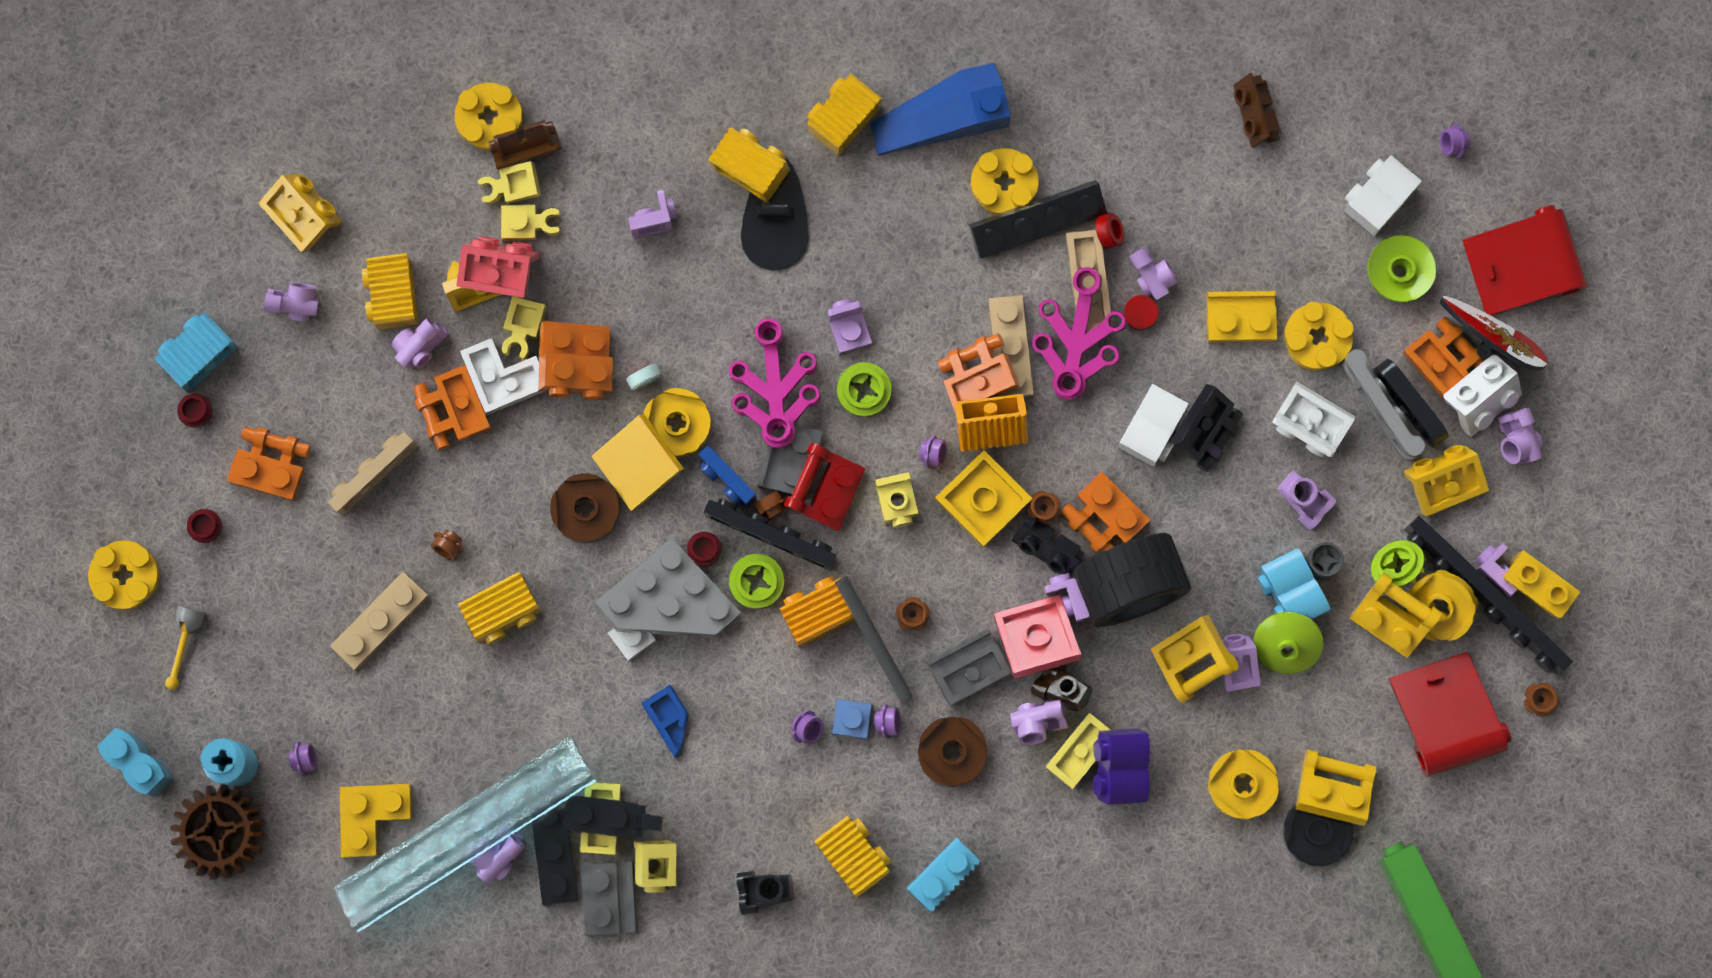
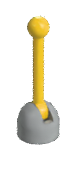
M178 606L175 623L182 631L171 676L165 681L166 687L170 690H175L179 686L177 677L189 633L195 632L201 627L206 612Z

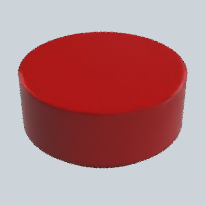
M1109 213L1097 218L1096 233L1102 246L1106 249L1120 246L1124 240V229L1118 216Z
M1137 295L1130 298L1123 311L1127 318V325L1139 331L1152 327L1158 317V307L1155 301L1145 295Z

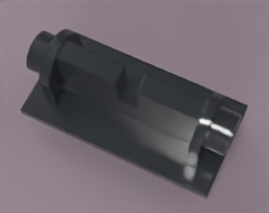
M1027 516L1018 528L1012 542L1017 544L1024 553L1034 555L1045 562L1053 572L1058 574L1069 573L1071 577L1085 555V552L1080 550L1082 546L1062 534L1054 543L1050 538L1055 530L1047 524L1038 521L1036 517L1032 519Z

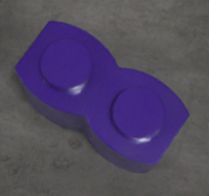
M1138 728L1099 731L1098 740L1094 742L1093 746L1094 757L1099 764L1097 775L1093 779V789L1095 795L1098 796V800L1107 805L1147 802L1149 797L1148 764L1150 758L1148 733Z

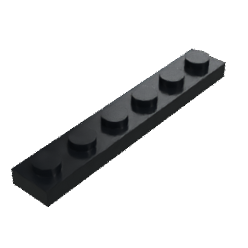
M1418 516L1404 529L1409 534L1407 537L1408 541L1414 542L1422 551H1427L1434 558L1432 564L1437 570H1445L1450 574L1457 575L1471 587L1477 600L1485 606L1483 609L1484 614L1495 624L1500 622L1511 631L1509 637L1516 645L1523 649L1527 646L1536 655L1534 660L1539 667L1547 673L1553 671L1555 674H1559L1571 665L1573 660L1425 520Z

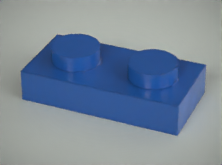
M709 445L698 454L702 462L699 466L701 471L712 482L718 478L727 487L723 490V493L732 503L738 506L742 502L748 508L757 500L756 493Z

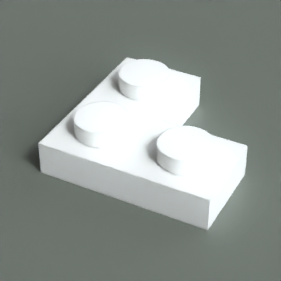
M492 338L460 351L486 415L545 392L538 391L539 361L537 356L504 368Z

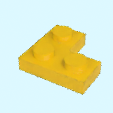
M411 784L340 787L342 858L378 856L377 821L412 819Z

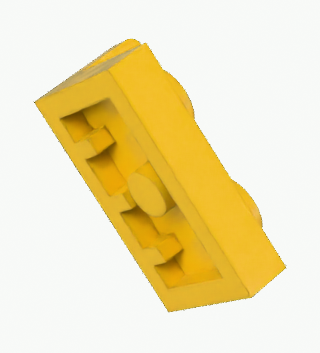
M299 173L282 175L258 202L301 252L309 251L328 228L338 227L342 222L335 214L334 206L319 196L314 190V185L310 179Z
M1452 446L1446 449L1443 455L1433 459L1424 458L1413 463V467L1404 470L1406 479L1412 482L1421 513L1426 517L1489 491L1479 456L1467 446Z
M1524 550L1514 555L1507 565L1509 569L1503 576L1504 581L1557 619L1563 617L1580 593L1578 589Z

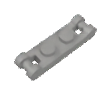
M1358 349L1352 350L1342 362L1343 372L1399 456L1406 461L1415 460L1425 449L1423 439L1419 436L1411 435L1405 426L1407 420L1399 407H1393L1387 399L1386 395L1388 392L1383 382L1378 377L1373 378L1365 366L1367 363L1366 354Z

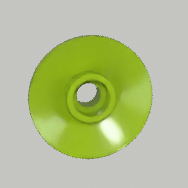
M1397 235L1384 239L1373 249L1368 259L1367 273L1373 288L1384 298L1394 302H1411L1422 297L1432 286L1436 275V263L1433 254L1423 242L1410 236ZM1394 267H1403L1406 272L1405 276H1396L1394 274Z
M1280 612L1267 617L1259 624L1253 637V643L1257 650V659L1266 668L1281 674H1296L1311 668L1319 660L1323 651V636L1318 625L1309 617L1296 612ZM1287 646L1294 648L1292 651H1284L1282 649Z

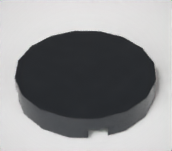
M1296 804L1288 811L1283 822V839L1288 851L1298 861L1309 866H1327L1337 862L1348 852L1353 841V823L1295 809Z

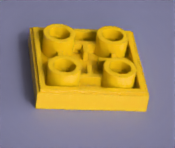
M644 414L638 415L591 456L631 511L639 508L684 470L683 466Z

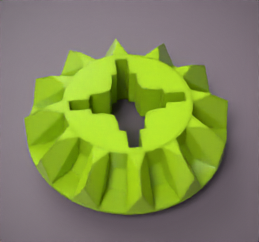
M867 362L856 363L848 367L841 374L837 383L838 399L841 406L852 415L868 417L880 413L890 400V379L886 372L875 364ZM870 377V390L877 397L865 395L859 403L857 402L858 390L851 383L862 386Z
M1407 540L1394 541L1385 545L1376 553L1371 563V574L1375 582H1377L1380 576L1386 573L1393 578L1391 582L1404 590L1406 584L1410 582L1416 584V577L1419 574L1425 573L1423 564L1427 560L1421 548L1414 542ZM1398 558L1404 563L1400 573L1394 570L1397 568V563H1399Z
M750 554L741 558L733 566L729 576V586L734 598L744 607L761 609L773 605L780 597L784 587V575L779 564L771 557L763 554ZM764 568L763 581L767 583V586H770V589L758 587L750 595L751 583L743 575L755 577Z

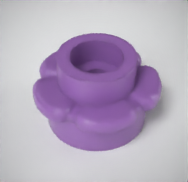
M1454 124L1452 128L1444 129L1440 135L1441 149L1446 156L1456 155L1457 158L1462 157L1470 145L1467 131L1462 130L1458 124Z
M932 435L928 441L924 440L922 442L919 458L921 461H924L925 467L931 469L932 466L941 467L943 465L947 448L946 441L937 439L936 435Z
M887 704L882 706L881 712L875 713L876 732L882 733L884 738L899 735L901 730L899 709L897 707L889 708Z
M804 711L796 716L792 722L793 739L798 743H815L823 733V721L815 716L813 711Z
M301 742L295 743V749L289 752V762L292 770L298 771L302 776L308 775V772L317 769L315 749L311 743L302 745Z

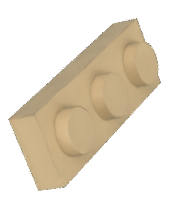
M1096 230L1066 233L1065 236L1075 311L1079 292L1073 285L1075 273L1081 268L1089 267L1097 270L1102 277L1101 289L1093 294L1086 333L1103 322L1107 314L1111 312L1103 249ZM1093 276L1085 277L1083 281L1086 288L1093 287L1095 283Z
M1023 296L989 298L988 305L992 336L999 333L1004 341L1003 346L994 350V357L1003 353L1009 356L1019 383V387L999 396L1023 394L1024 398L1033 397Z
M402 432L399 436L398 434L392 435L382 445L383 451L376 458L370 457L357 468L356 472L358 474L349 483L344 481L332 491V498L328 503L343 517L418 447L417 444L405 432Z
M402 572L330 647L350 667L357 671L429 596L405 572Z

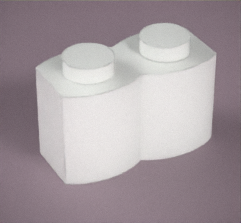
M1391 155L1385 162L1378 159L1366 173L1370 179L1362 187L1357 183L1344 198L1349 203L1343 211L1374 237L1422 182V180Z
M1152 384L1124 433L1118 448L1153 467L1158 459L1165 462L1174 446L1173 443L1169 442V439L1174 430H1178L1188 414L1185 410L1189 403Z

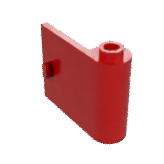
M1554 205L1545 206L1535 211L1536 216L1462 240L1485 313L1490 316L1548 297L1554 296L1558 298L1574 294L1588 287L1563 209H1555Z
M1468 652L1389 678L1391 687L1415 739V753L1422 772L1426 777L1507 751V743L1511 742L1509 729L1505 722H1499Z

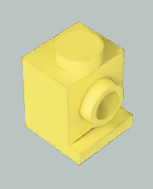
M909 472L876 479L875 486L884 524L892 523L893 528L912 524V518L918 517V509ZM894 495H901L904 498V503L900 506H895L892 504L891 498Z
M634 840L635 884L644 887V892L661 893L665 892V886H676V843L670 840ZM656 859L658 868L653 872H649V861Z

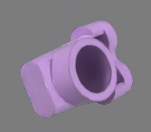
M1147 246L1129 256L1136 270H1139L1142 275L1137 281L1146 296L1153 294L1157 300L1168 294L1170 287L1179 283L1167 260L1164 259L1155 264L1154 258Z
M293 282L289 283L288 293L281 290L268 289L265 296L264 311L274 313L285 312L289 313L288 318L292 320L309 321V316H316L318 311L319 298L315 297L317 287L311 284Z
M426 318L416 329V332L412 328H407L394 338L391 346L398 353L395 358L405 368L411 370L415 367L418 369L422 368L432 358L430 351L436 345L439 346L449 333L439 323H433Z
M1529 407L1497 417L1502 432H1505L1507 437L1501 442V453L1506 461L1511 464L1518 463L1520 465L1542 458L1540 449L1542 448L1543 441L1540 434L1534 430L1533 423L1535 421Z
M1295 471L1289 473L1277 487V491L1300 515L1298 520L1309 530L1318 525L1325 513L1337 501L1327 490H1318L1316 484L1311 479L1302 478ZM1295 486L1300 489V496L1296 498L1294 493Z
M1061 700L1046 702L1045 705L1038 706L1036 703H1025L1018 707L1017 712L1010 713L1013 730L1018 735L1019 742L1024 745H1035L1045 741L1047 738L1046 730L1056 731L1068 728L1067 715Z
M511 826L499 837L500 840L495 845L488 840L482 841L469 859V862L476 867L477 876L488 884L494 878L498 880L503 879L512 867L510 861L515 859L525 848L521 842L523 840L522 835Z

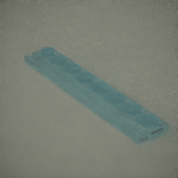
M569 736L335 885L334 889L345 914L351 921V927L357 932L361 931L595 782L596 780L590 773L589 767L575 740Z

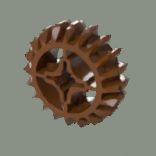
M221 784L217 793L214 786L208 785L205 790L206 797L201 791L195 790L193 792L195 803L187 799L182 801V805L187 809V812L176 811L174 813V816L182 821L181 825L174 824L170 827L171 831L180 832V837L173 838L171 844L183 846L175 855L179 859L189 856L185 861L184 867L192 869L197 865L195 873L197 876L203 877L208 870L209 879L217 880L221 871L224 879H230L232 877V867L238 874L245 872L242 860L249 865L255 864V858L249 853L251 850L262 853L263 847L256 845L255 841L256 838L266 839L267 834L257 832V827L264 826L267 822L263 818L254 819V816L258 815L262 808L258 805L248 808L254 798L251 795H246L240 800L242 789L235 787L229 794L228 785ZM219 803H227L233 806L240 813L243 821L228 822L225 819L224 812L220 811ZM208 807L209 811L206 812L205 825L193 832V826L197 817ZM216 824L221 827L231 828L225 831V835H221V840L216 837L206 836V834L212 833V829H216ZM245 832L241 846L229 857L232 839L236 835ZM209 842L213 848V853H217L219 861H211L202 856L194 843Z

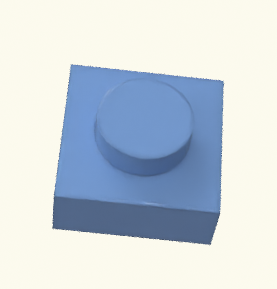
M837 699L832 734L867 739L872 704Z

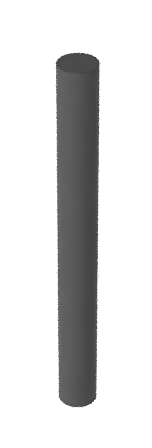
M848 577L840 578L835 582V585L900 702L910 699L913 695Z

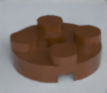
M582 473L569 477L559 486L552 496L550 512L554 524L563 536L578 543H593L613 532L620 516V502L617 493L608 482L597 475ZM587 499L590 505H595V510L590 512L589 517L584 518L582 513L576 512V507L581 506L582 500Z
M945 717L932 722L924 730L920 737L917 753L922 770L932 781L940 785L956 787L968 784L981 773L986 763L987 747L982 731L973 722L960 717ZM948 743L951 746L956 743L960 744L959 754L962 757L959 760L951 758L949 761L944 758L946 750L943 748L945 744Z

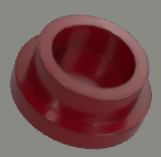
M189 394L179 402L177 414L180 421L191 428L202 427L212 416V405L201 394Z
M199 509L193 512L187 521L189 536L199 543L214 541L222 530L220 517L210 509Z
M710 532L696 533L687 544L688 556L699 566H710L721 555V543Z

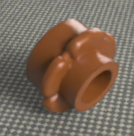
M776 490L754 503L759 515H765L767 519H771L785 510L782 504L786 501V497L782 499L780 493Z
M1038 491L1032 495L1033 499L1027 505L1029 516H1032L1033 519L1036 517L1043 524H1047L1049 521L1053 522L1059 517L1060 508L1058 506L1060 501L1055 494ZM1041 505H1046L1047 510L1042 511L1040 508Z
M444 530L443 533H434L435 539L431 544V548L438 555L453 561L458 554L463 553L462 539L456 533L450 530Z
M906 598L904 603H900L897 606L896 617L899 618L898 623L903 629L918 631L926 626L930 610L928 605L922 603L919 598ZM911 611L916 613V616L913 618L909 615Z
M1548 683L1532 684L1525 690L1524 695L1526 699L1524 700V705L1530 713H1536L1539 717H1545L1550 715L1552 709H1555L1558 705V695ZM1539 696H1542L1544 699L1542 703L1538 702Z

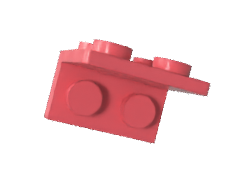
M479 236V239H473L472 242L462 245L456 286L525 298L531 263L540 259L541 252L532 251L533 245L512 242V245L507 244L503 246L499 245V239Z

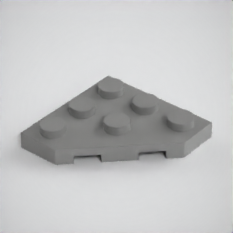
M672 538L600 597L593 606L617 632L631 633V631H642L672 636L686 634L700 635L701 638L717 637L741 615L736 606Z

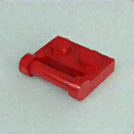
M810 443L806 452L809 456L792 496L787 497L784 507L829 529L840 531L866 468L834 454L820 445ZM823 461L828 465L809 506L804 503V500L820 462Z

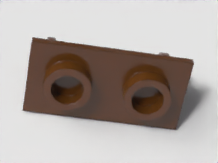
M1249 73L1235 83L1233 87L1235 90L1234 98L1240 107L1244 121V132L1249 138L1251 148L1264 140L1267 143L1278 141L1281 128L1279 127L1275 110H1263V107L1272 104L1267 81L1262 80L1261 75L1253 76L1252 73Z
M542 120L524 126L523 130L526 138L519 139L516 129L493 136L494 140L488 141L497 170L521 164L536 157H547L555 151L561 150L553 121L546 122Z

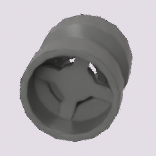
M1323 542L1312 548L1305 557V560L1314 579L1323 581L1330 579L1341 570L1344 556L1337 545Z

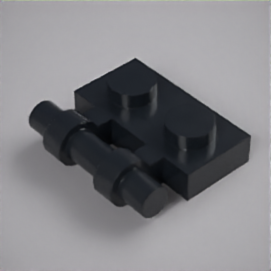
M1206 384L1171 442L1190 459L1198 461L1197 466L1200 469L1208 472L1213 463H1218L1224 454L1222 452L1223 447L1230 436L1234 437L1239 430L1238 423L1244 414L1240 410L1233 408L1235 404L1217 387Z

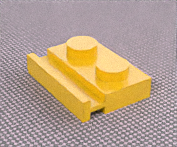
M1276 291L1207 292L1208 342H1276Z

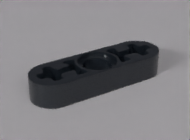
M1386 359L1373 369L1375 377H1378L1383 382L1388 394L1398 407L1402 405L1407 411L1405 416L1429 446L1435 448L1449 437L1443 423L1392 360Z

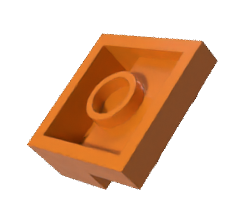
M550 321L540 323L538 391H548L549 396L555 398L569 397V393L582 394V399L602 400L603 396L612 391L613 357H609L610 327Z

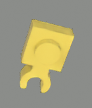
M531 161L499 169L501 179L496 180L492 177H483L478 180L480 186L492 185V193L481 198L482 202L487 204L498 202L503 195L505 202L509 204L541 196L535 163Z
M501 205L502 241L537 240V231H543L549 236L559 235V227L547 226V220L551 217H560V212L557 209L550 208L541 214H536L535 205Z
M512 296L503 326L504 331L512 333L502 345V353L505 356L509 355L512 346L519 345L522 348L519 356L520 359L526 360L528 358L529 346L526 342L528 337L538 339L540 323L543 322L547 308L545 304Z

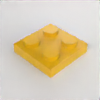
M985 450L935 497V500L982 548L1033 499Z

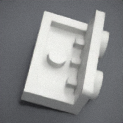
M1493 354L1444 394L1445 402L1457 411L1461 428L1468 436L1472 437L1479 430L1489 427L1496 416L1517 403L1520 396H1522L1518 373L1497 355Z
M1296 381L1272 422L1277 425L1276 430L1289 439L1297 437L1307 443L1306 448L1313 454L1320 457L1327 455L1332 458L1356 417Z

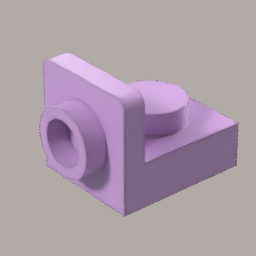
M663 190L657 191L661 210L654 211L652 208L642 209L635 212V216L628 217L633 239L673 230L671 219L677 218L673 199L666 200Z
M852 299L841 300L834 303L832 309L827 310L839 355L872 346L860 301L852 302Z
M1504 543L1496 548L1489 545L1476 559L1480 563L1476 570L1506 598H1509L1517 591V589L1503 579L1504 574L1509 568L1504 564L1499 566L1495 562L1508 547Z
M1069 573L1050 578L1051 585L1044 587L1046 595L1067 590L1068 595L1062 597L1067 616L1074 615L1076 623L1090 619L1076 579L1070 578Z
M1242 634L1226 636L1222 641L1228 652L1236 658L1239 666L1238 670L1229 676L1222 675L1226 692L1261 686L1257 650L1251 638Z

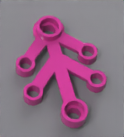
M1089 267L1079 269L1073 277V285L1079 292L1072 330L1061 316V308L1058 302L1046 299L1040 303L1038 308L1040 316L1048 320L1068 350L1066 365L1054 350V339L1051 335L1039 333L1032 340L1034 350L1042 354L1055 373L1052 380L1054 392L1065 400L1079 398L1086 389V380L1105 366H1113L1119 362L1121 358L1119 349L1113 345H1105L1100 349L1097 357L1080 367L1083 352L1110 333L1124 330L1127 325V318L1123 313L1112 311L1107 314L1103 322L1086 333L1093 294L1097 293L1102 286L1100 273ZM1087 276H1093L1095 280L1091 288H1086L1083 284L1084 278ZM1049 303H1052L1055 307V312L1051 316H1047L1044 313V308ZM1115 315H1119L1122 320L1121 325L1117 328H1113L1110 324L1111 318ZM1042 337H1046L1049 341L1048 347L1044 350L1038 347V340ZM1108 349H1112L1115 352V358L1111 362H1107L1104 359V353ZM1072 376L1076 384L1073 389L1069 390L1065 387L1064 382L1067 377Z
M766 318L756 325L755 336L758 343L764 347L767 383L752 373L748 365L743 361L733 362L728 372L733 382L745 384L769 403L770 416L753 405L750 396L746 393L736 394L732 398L731 405L737 415L747 416L762 427V438L768 446L781 449L793 442L796 435L794 425L808 407H815L821 400L820 392L815 385H804L799 391V398L784 413L783 401L805 375H811L817 370L818 363L812 353L803 352L797 357L794 367L781 381L778 345L782 342L784 334L778 321ZM768 331L776 333L773 340L764 339ZM806 359L813 361L809 368L801 367V363ZM737 368L745 369L744 375L740 377L734 376V371ZM813 391L816 393L814 399H804V395L807 392ZM741 400L748 401V405L744 409L736 407L737 403ZM777 428L785 429V433L781 437L773 436V432Z

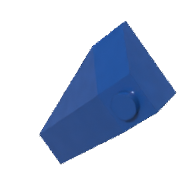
M991 63L958 71L872 121L870 124L877 155H883L1008 128L1011 116L1003 83L995 64Z

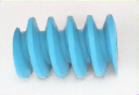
M226 738L215 739L208 743L202 750L200 757L203 770L208 778L214 782L233 787L244 786L252 781L258 769V760L253 749L246 744ZM228 761H233L232 764L227 765Z

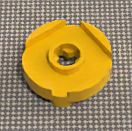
M481 83L471 87L469 90L463 91L458 98L454 115L456 127L460 135L469 144L474 145V147L480 150L491 151L488 141L494 140L493 136L515 129L519 132L522 127L523 112L517 97L505 85ZM485 109H491L493 113L498 111V117L492 120L493 124L487 125L485 120L479 119L480 115L484 114Z
M1009 148L995 149L981 155L973 168L971 175L972 194L975 200L990 214L997 215L1020 206H1025L1031 203L1037 194L1038 173L1027 154ZM1002 174H1007L1009 179L1014 180V184L1009 185L1006 191L1001 190V185L995 184V179H1000Z
M1309 302L1297 309L1286 323L1284 340L1287 352L1296 364L1311 371H1321L1340 364L1350 352L1353 343V324L1337 307L1323 302ZM1321 328L1325 331L1324 336L1329 340L1326 343L1321 341L1318 345L1312 343L1313 336L1309 332L1310 330L1317 331Z
M672 388L663 391L662 394L658 395L655 399L653 398L647 404L643 412L676 458L697 453L706 443L711 432V417L705 403L695 393L686 389ZM676 414L682 415V421L686 422L685 428H680L678 432H673L672 426L667 425L668 419L673 420Z
M124 540L112 542L105 547L99 548L94 554V559L91 561L88 571V581L94 597L108 607L117 610H131L144 604L143 602L148 600L156 591L160 579L158 563L150 551L138 543ZM122 566H126L127 571L133 572L132 578H128L124 585H121L120 580L115 578L116 572H120Z
M1438 570L1422 576L1408 592L1430 609L1436 606L1433 602L1435 599L1439 601L1445 600L1448 603L1447 608L1450 612L1447 614L1442 611L1441 617L1426 634L1425 639L1432 641L1437 639L1456 640L1469 630L1475 620L1478 600L1473 590L1462 578L1450 574L1448 571ZM1407 610L1410 616H1412L1419 622L1422 621V619H1420L1415 614Z
M1245 749L1226 753L1214 763L1209 773L1207 789L1213 804L1219 811L1234 819L1248 820L1264 814L1272 807L1277 799L1279 786L1276 776L1277 772L1272 762L1257 751ZM1246 775L1251 778L1249 781V785L1252 787L1251 792L1242 791L1238 793L1235 790L1237 784L1234 782L1237 776L1239 778H1244Z

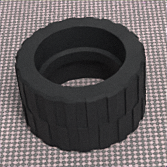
M1168 533L1147 535L1114 546L1082 562L1075 568L1073 573L1092 623L1096 627L1116 625L1154 612L1179 600L1188 594L1192 588L1172 536Z

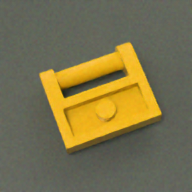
M1383 573L1354 610L1350 619L1408 658L1429 630L1437 623L1442 612L1435 607L1430 609L1391 582L1393 578ZM1384 593L1422 619V621L1419 622L1381 595Z
M1209 615L1201 616L1151 648L1172 692L1182 703L1193 698L1196 691L1224 674L1229 676L1239 668L1236 658L1228 652ZM1212 654L1216 662L1215 664L1188 681L1184 680L1181 674L1183 671Z
M1307 749L1303 761L1295 809L1365 826L1368 820L1376 766L1365 763L1363 767L1319 756L1318 751ZM1318 769L1360 780V786L1314 775V770Z

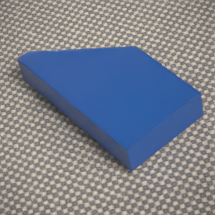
M668 685L641 702L676 758L680 755L689 713L672 686Z

